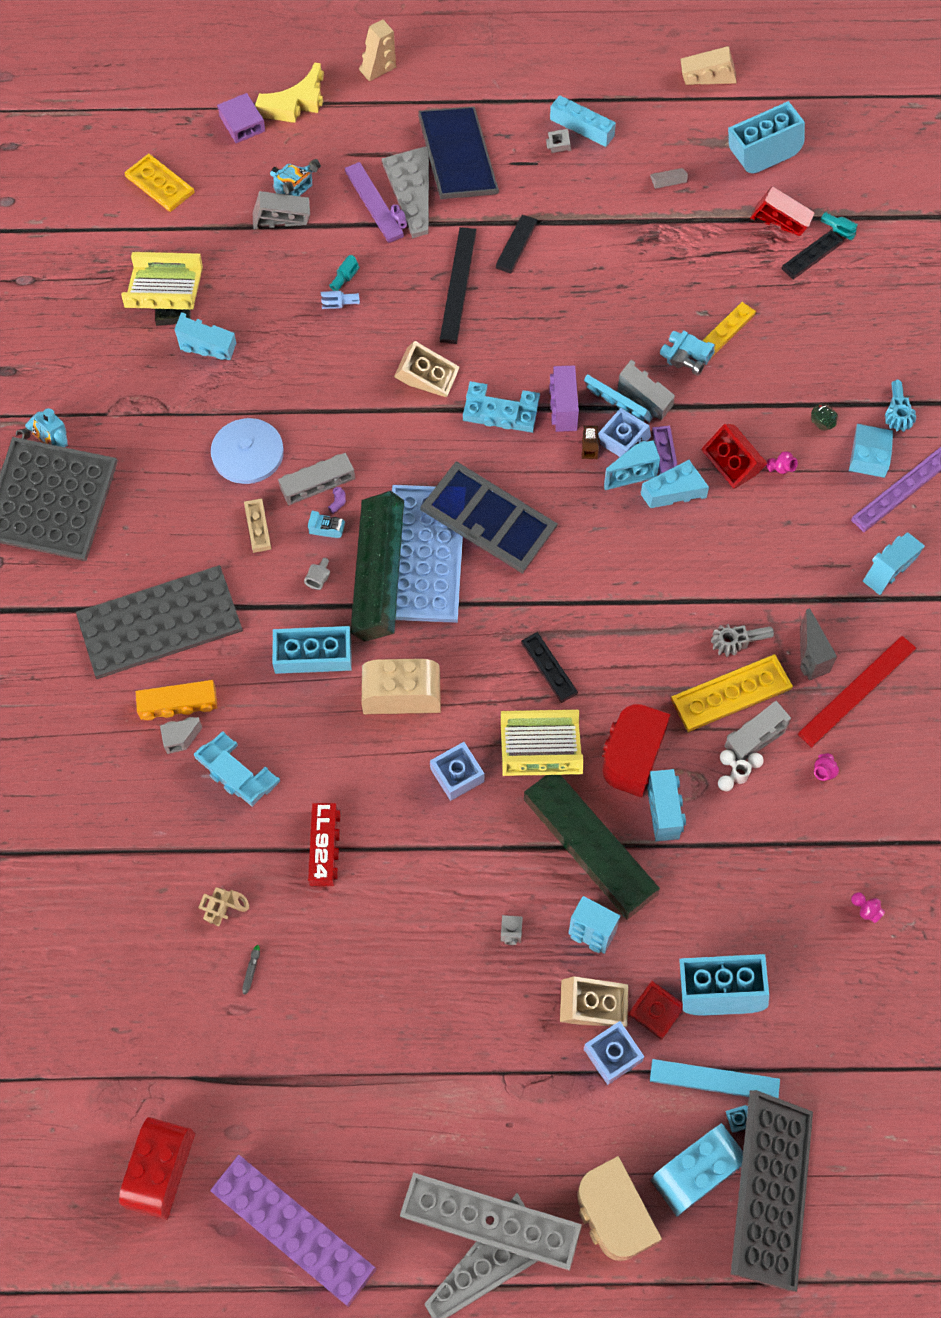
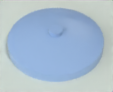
M254 418L239 419L225 425L216 434L211 445V457L216 470L224 478L240 484L260 482L271 476L280 466L284 454L283 442L278 431L269 423Z

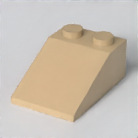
M414 341L407 347L394 377L409 386L447 397L460 367Z
M575 976L561 980L560 1022L578 1025L613 1026L621 1021L623 1026L627 1027L628 984Z

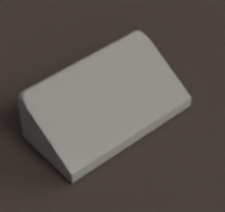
M683 168L650 174L654 188H661L686 183L688 174Z

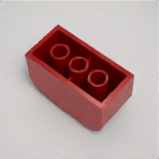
M633 704L622 710L617 722L613 721L609 738L606 739L603 747V777L611 787L641 798L643 797L650 771H652L671 714L641 704Z
M147 1117L140 1129L122 1182L119 1204L126 1209L168 1220L196 1133L188 1127Z

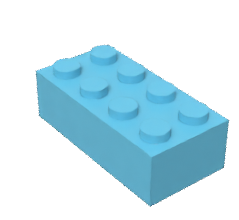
M350 626L273 629L272 665L275 674L352 671Z

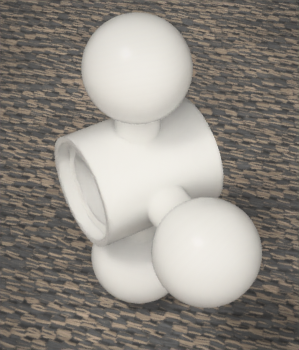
M732 750L722 751L720 761L725 765H730L733 769L730 776L725 775L718 780L719 788L723 791H730L734 786V782L738 784L745 783L748 780L751 768H760L763 765V756L759 753H752L748 757V762L745 760L736 762V756ZM741 769L745 774L741 775L736 770Z

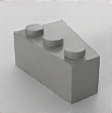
M259 191L252 213L253 229H259L258 226L269 225V228H274V225L285 224V227L307 225L310 216L309 198Z
M631 359L619 374L617 392L647 409L653 417L662 420L673 407L675 395L658 381L654 383L647 377L648 373L645 370L642 373L634 366L635 362Z
M775 701L752 720L745 723L737 732L733 731L727 736L725 748L735 753L736 761L746 760L749 755L757 753L782 736L787 730L791 717Z

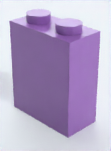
M247 93L217 105L219 116L235 143L265 132L264 120Z

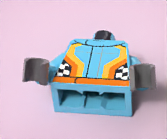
M318 159L310 161L306 167H297L292 164H287L282 169L273 167L270 175L274 178L273 187L277 194L301 196L312 186V173H316L318 168L321 167Z
M52 409L37 412L26 423L25 429L16 431V436L22 434L21 439H29L30 431H32V435L41 443L60 447L68 446L65 424L54 414Z

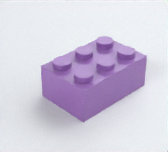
M575 365L553 366V374H550L549 394L551 395L550 408L552 410L551 423L555 425V432L577 431L579 409Z

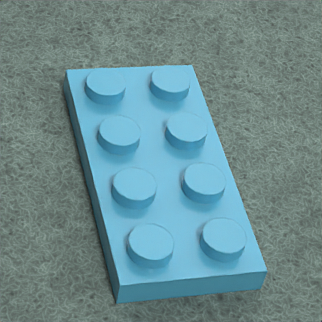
M587 374L584 382L587 384L586 388L598 397L601 394L606 402L611 405L616 403L619 409L622 408L627 412H631L633 416L643 422H651L653 416L647 409Z

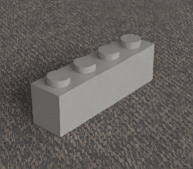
M343 453L341 455L337 454L328 460L319 461L308 468H302L298 472L284 475L278 481L289 506L354 480L355 472L347 454Z

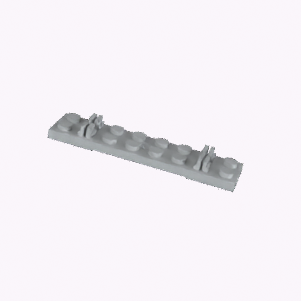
M417 1173L412 1175L400 1213L401 1218L569 1271L582 1228V1224ZM489 1216L494 1218L492 1225L486 1223V1219Z

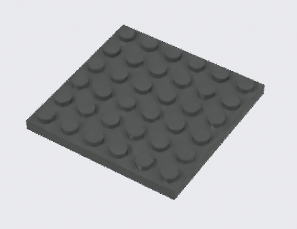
M12 437L0 473V543L87 561L118 463L117 458Z

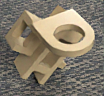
M216 887L212 896L203 895L198 908L206 911L203 917L204 920L219 927L223 918L228 919V916L225 915L228 907L245 912L249 909V903L241 893L233 890L226 891V889ZM238 898L243 901L244 907L240 905ZM207 899H210L207 907H204Z

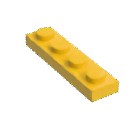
M741 302L702 340L705 343L710 342L715 345L713 356L755 316L756 311Z

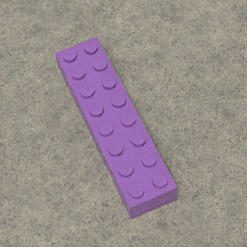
M240 1155L236 1157L210 1190L348 1307L377 1270L371 1263Z

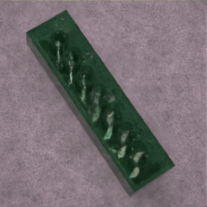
M392 491L363 499L361 502L350 633L364 642L395 634L404 500Z
M545 775L524 791V801L627 920L658 896L659 886L561 775Z

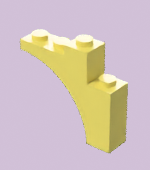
M314 63L309 74L300 83L287 90L269 94L259 93L255 107L262 118L295 123L297 116H300V111L318 113L319 107L323 105L320 81H323L324 71L321 70V63Z

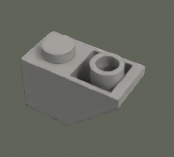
M188 717L183 721H170L165 723V725H160L166 753L170 754L187 750L202 729L199 717Z

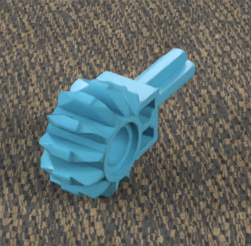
M896 379L891 383L893 397L885 413V424L889 425L890 429H896V432L898 430L905 432L906 429L910 430L915 423L916 410L911 408L909 398H904L902 382Z

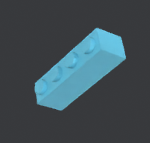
M560 95L551 105L550 120L605 147L614 138L616 122Z

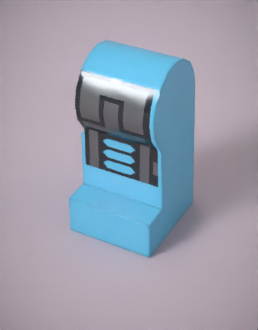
M316 511L311 512L308 522L309 534L333 538L342 537L345 526L343 519L320 515Z

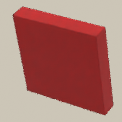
M651 981L629 1011L628 1016L663 1040L682 1013L683 1002L654 981Z

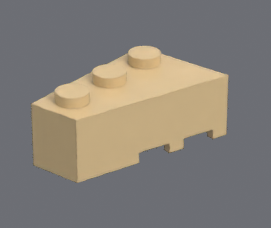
M382 19L369 26L365 42L367 47L366 51L362 54L363 64L359 67V70L368 81L396 68L394 31Z
M729 46L681 58L682 75L686 85L737 83Z

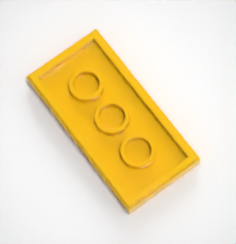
M147 154L124 172L129 180L169 212L173 211L195 193L194 188L150 154Z

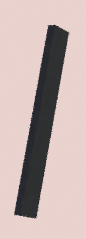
M459 228L440 334V342L457 344L476 238V229Z

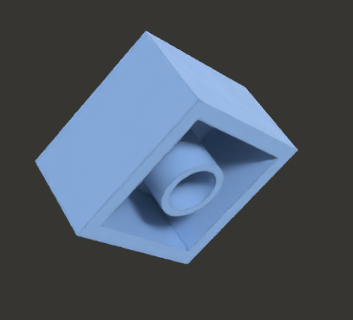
M622 408L617 411L598 433L600 445L619 457L636 444L648 441L651 437L649 425Z
M465 742L430 760V769L450 801L485 782L484 772Z
M621 1021L584 1045V1051L607 1085L642 1063L644 1055Z

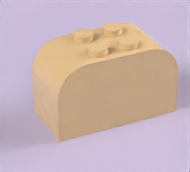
M382 659L364 663L362 666L363 714L441 713L439 664L428 659Z
M619 1156L589 1171L583 1177L577 1192L578 1204L581 1208L579 1215L584 1224H589L591 1228L589 1234L595 1245L599 1244L606 1256L613 1260L625 1261L657 1245L662 1240Z

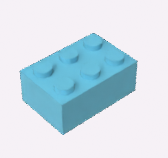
M674 769L650 771L647 790L655 842L679 839L681 832H684V826H686L685 814H681V807L683 806L682 795H678V788L680 787L679 776H675Z
M582 896L571 916L568 934L571 935L574 941L588 944L589 948L594 952L605 954L616 934L620 915Z

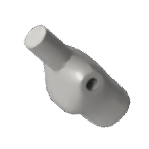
M323 558L319 565L312 564L310 566L308 574L304 579V583L308 587L316 590L322 589L330 576V570L326 568L329 560Z

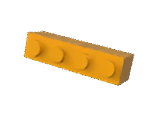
M213 680L135 691L137 713L141 720H153L156 717L162 716L169 718L176 714L190 715L197 711L210 712L213 709H218L216 687Z

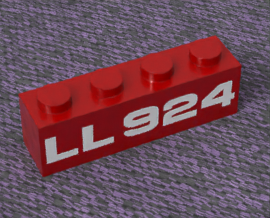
M312 803L308 872L310 886H334V880H338V868H335V860H339V848H336V841H340V829H337V822H341V810L337 809L336 803Z

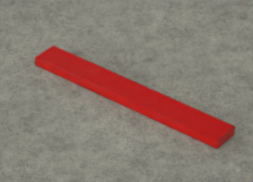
M903 636L897 639L799 731L798 736L813 748L916 650V647Z

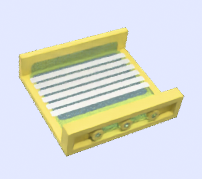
M132 252L131 258L134 267L128 291L121 294L125 308L194 309L203 268L200 254Z
M579 710L501 711L503 776L583 774Z

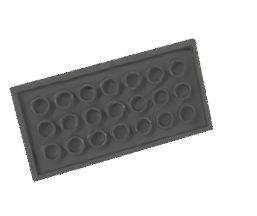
M220 565L76 612L96 679L243 631Z
M750 1090L731 1275L790 1292H797L813 1111L757 1090Z

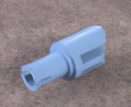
M321 291L322 309L343 308L344 305L360 304L359 293L344 294L342 291Z

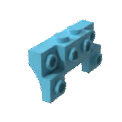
M470 381L463 412V421L533 433L540 393L522 390L520 402L487 397V384Z
M222 731L211 742L202 745L194 753V757L210 771L209 776L218 783L220 781L224 784V789L229 794H236L253 807L264 794L268 795L280 782V778L273 775L267 767H264L254 776L251 771L230 755L238 744Z

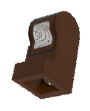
M583 425L581 459H598V426ZM585 451H590V452H594V453H592V454H587Z

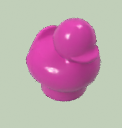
M785 451L777 459H768L766 467L769 469V472H773L776 469L778 473L786 474L796 470L798 461L790 452Z
M829 753L820 754L814 764V775L821 781L836 778L839 774V767L834 761L833 755Z
M860 892L852 895L851 901L855 906L861 907L860 916L863 919H870L873 923H876L884 915L885 911L881 908V901L879 899L872 898L866 901L865 896Z

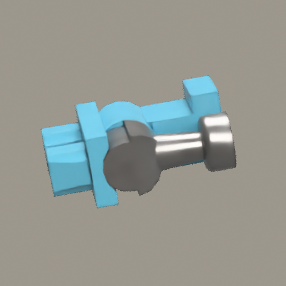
M684 330L682 333L673 331L670 334L669 342L674 344L673 347L664 344L660 349V355L667 359V364L674 365L676 368L688 367L697 376L701 374L704 366L707 365L715 353L714 344L710 342L705 343ZM691 357V358L697 360V362L695 363L694 361H692V360L689 359V358Z

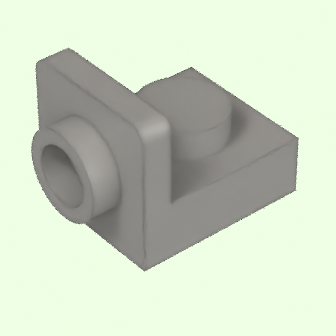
M502 915V942H505L507 945L521 943L523 917Z

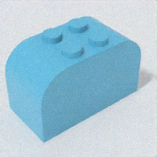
M787 101L729 127V148L748 173L760 172L793 157L800 151L805 141V122L791 103Z
M765 954L680 958L684 1012L701 1016L746 1014L765 1010L769 1006Z
M721 1123L653 1175L650 1181L676 1217H678L742 1168L743 1150Z

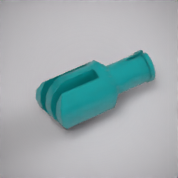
M828 212L822 215L821 222L833 227V232L849 240L855 238L857 223L843 216L837 218Z
M353 255L347 256L336 270L337 276L329 284L333 291H339L345 281L349 282L360 269Z

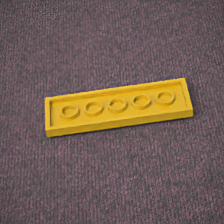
M774 654L671 696V701L687 732H690L792 690L793 686Z

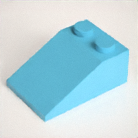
M857 424L849 471L885 478L890 467L893 431Z
M643 441L636 444L607 467L604 490L656 477L660 457L654 441Z

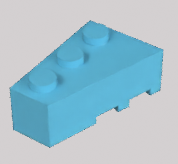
M181 312L175 327L180 350L187 353H197L202 356H212L221 360H231L236 346L235 334L215 325L209 327L202 324L200 319L194 321L186 318V314Z
M687 460L642 483L641 496L650 508L672 505L673 502H688L690 499L695 498L705 499L707 498L709 486L691 461Z
M908 532L902 537L898 536L892 545L888 544L884 548L882 554L880 552L876 554L872 560L874 563L863 582L881 595L888 583L892 584L895 581L894 577L900 572L903 573L918 558L925 545Z

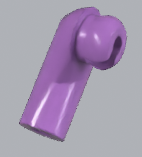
M392 205L390 210L391 216L398 221L401 229L406 228L405 213L400 210L398 205Z
M341 487L333 489L334 502L328 506L332 514L337 512L346 503L345 491Z

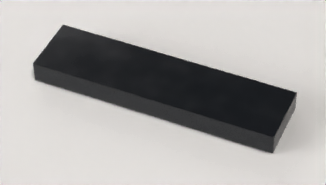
M521 215L496 263V269L510 274L513 272L537 225L538 219Z
M830 230L782 265L781 269L794 280L839 247L843 240Z
M538 632L521 640L522 646L561 703L578 694V691Z

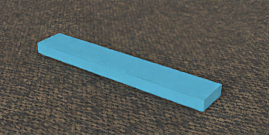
M652 1059L650 1082L749 1097L750 1090H757L779 1098V1078Z

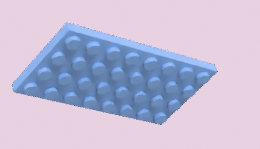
M392 485L382 620L458 623L463 536L420 510L422 504L435 489V486ZM446 487L432 506L456 520L465 509L466 488Z

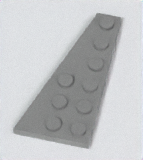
M426 146L382 158L383 167L400 209L405 213L407 226L412 238L429 234V155Z
M516 1193L510 1203L525 1207L518 1193ZM476 1241L463 1259L426 1301L425 1306L432 1318H448L538 1261Z

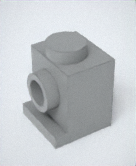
M568 129L548 132L549 138L546 139L547 149H551V153L571 151Z

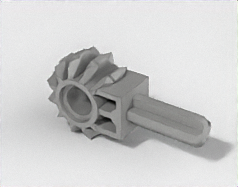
M729 624L725 628L720 625L718 630H714L711 643L714 644L713 650L719 649V655L723 652L728 657L730 653L736 655L737 651L746 649L749 642L772 638L774 631L772 627L746 631L745 625L734 626L733 628H730Z

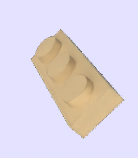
M256 499L244 502L253 553L271 550L263 500Z

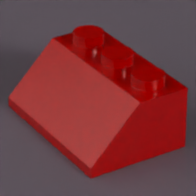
M724 424L701 449L733 489L754 478L768 464L736 425Z

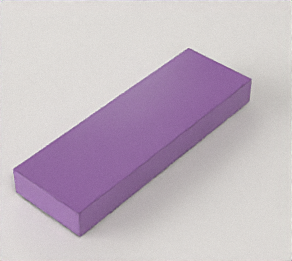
M670 426L652 427L653 441L660 457L659 474L677 466Z

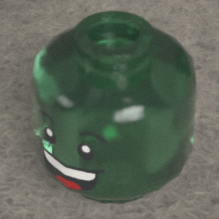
M819 404L813 408L811 421L820 430L825 431L836 426L838 414L830 405Z

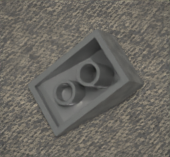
M810 608L806 609L800 625V667L802 673L805 676L807 675L809 681L830 673L837 658Z

